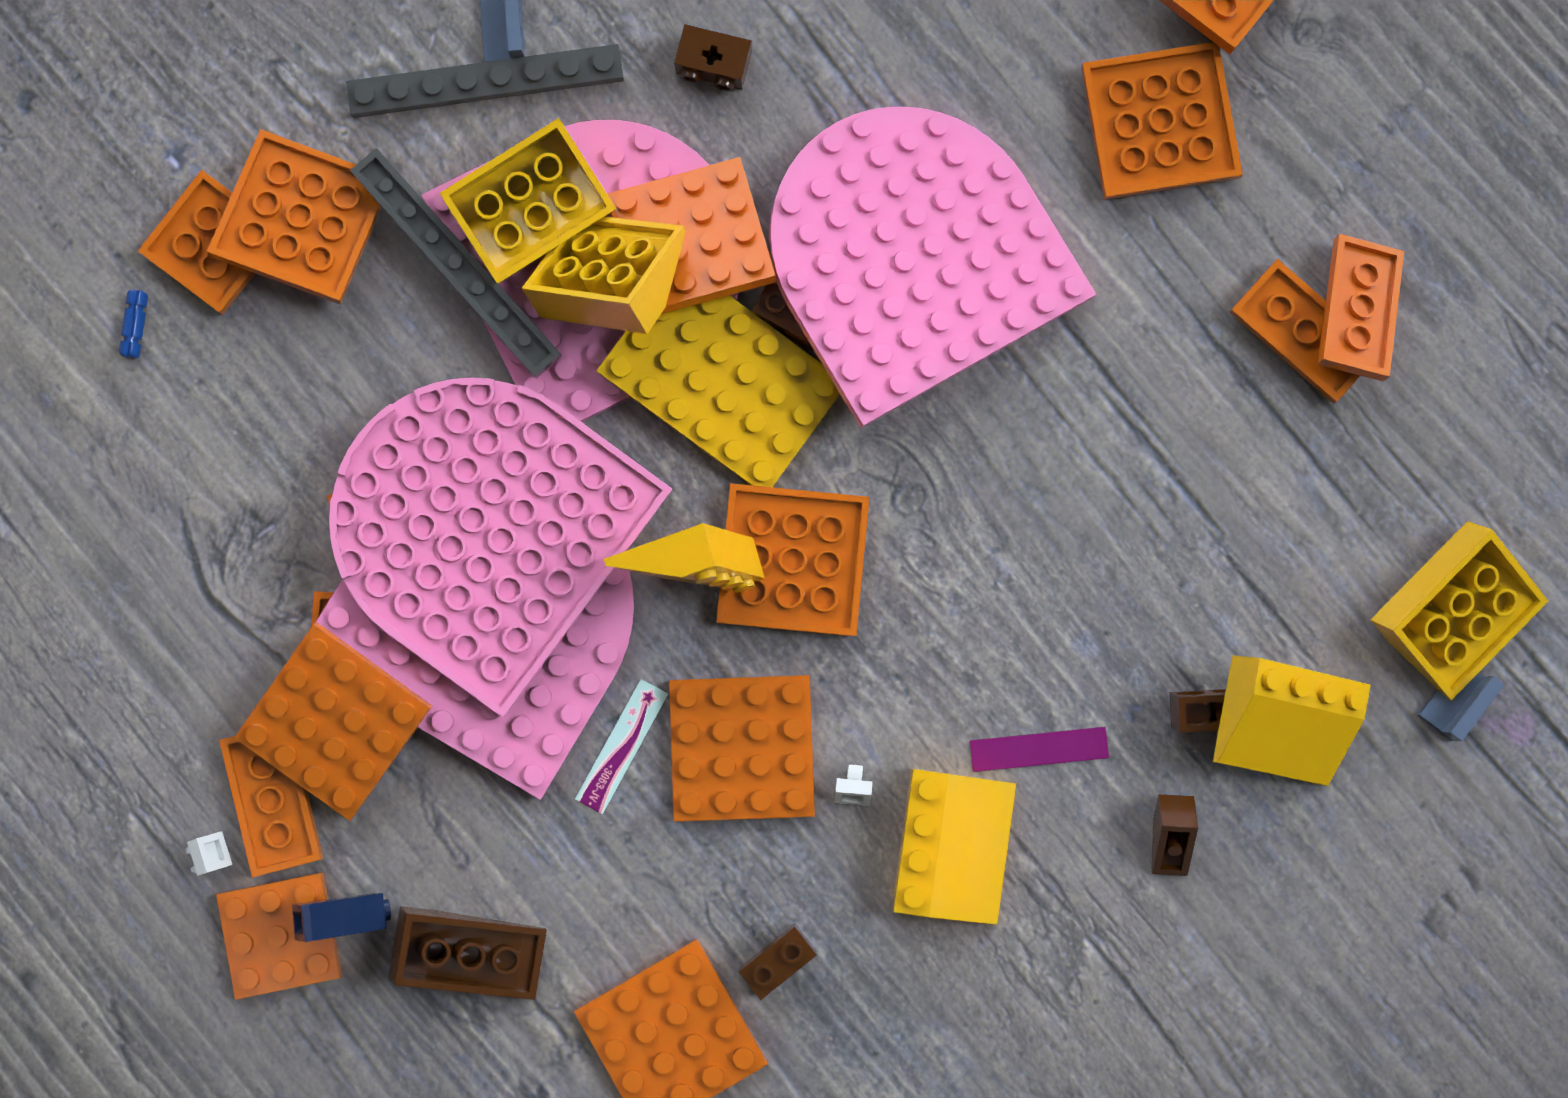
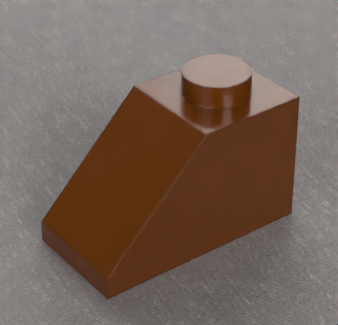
M1158 794L1153 818L1152 874L1188 875L1198 832L1194 796Z

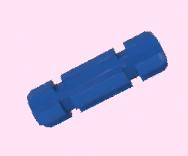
M129 290L127 292L126 304L129 306L124 311L121 336H124V341H120L119 354L126 358H138L140 356L141 344L138 341L142 340L146 312H143V308L147 307L148 301L147 293L140 290Z

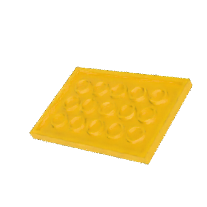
M730 295L661 314L648 334L625 331L596 371L749 485L773 487L840 395L824 366Z

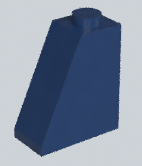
M383 893L291 904L295 940L302 942L387 929L386 921L391 920L390 903L388 899L383 898Z

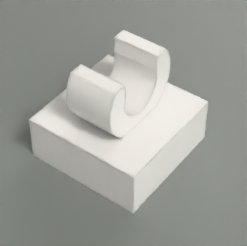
M849 765L847 779L837 778L834 803L870 805L872 782L862 781L863 766Z
M222 831L187 842L188 847L185 849V853L191 854L194 866L190 869L191 872L197 873V876L232 865Z

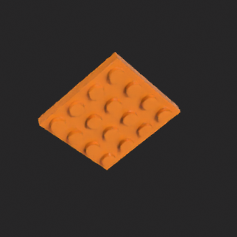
M1210 42L1082 63L1081 72L1104 200L1242 177L1243 173L1220 47L1217 44Z
M260 129L207 249V254L209 257L341 305L382 206L351 173L350 170L356 164Z
M740 157L607 193L616 207V210L611 212L613 218L683 225L686 229L666 307L661 314L777 282Z
M730 483L726 530L754 539L765 578L755 581V587L742 592H734V589L723 590L720 587L716 623L856 637L870 497Z
M317 622L312 625L234 738L344 818L351 821L433 705Z
M810 675L669 680L674 822L815 817Z
M698 938L574 1011L622 1098H712L768 1065V1060Z

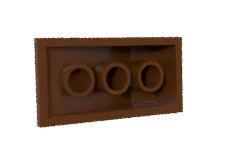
M400 906L388 977L397 986L535 1000L547 929L438 910Z

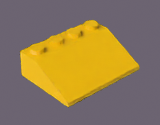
M559 118L439 193L497 284L616 210L615 205Z
M603 217L549 251L521 289L540 318L648 334L666 307L686 229L683 225Z
M1467 521L1370 620L1406 660L1447 699L1452 701L1546 605L1548 599L1492 529Z
M705 523L604 558L605 566L663 579L709 585L710 587H722L723 590L734 589V592L749 590L755 587V581L765 578L753 538Z
M1232 655L1213 762L1328 786L1365 720L1371 685L1263 658Z
M911 768L892 903L893 912L987 924L998 923L1016 783Z

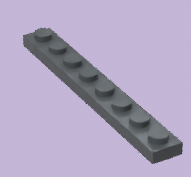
M619 44L349 80L346 81L350 115L353 118L621 82L624 81Z
M377 148L350 170L535 378H538L562 356Z

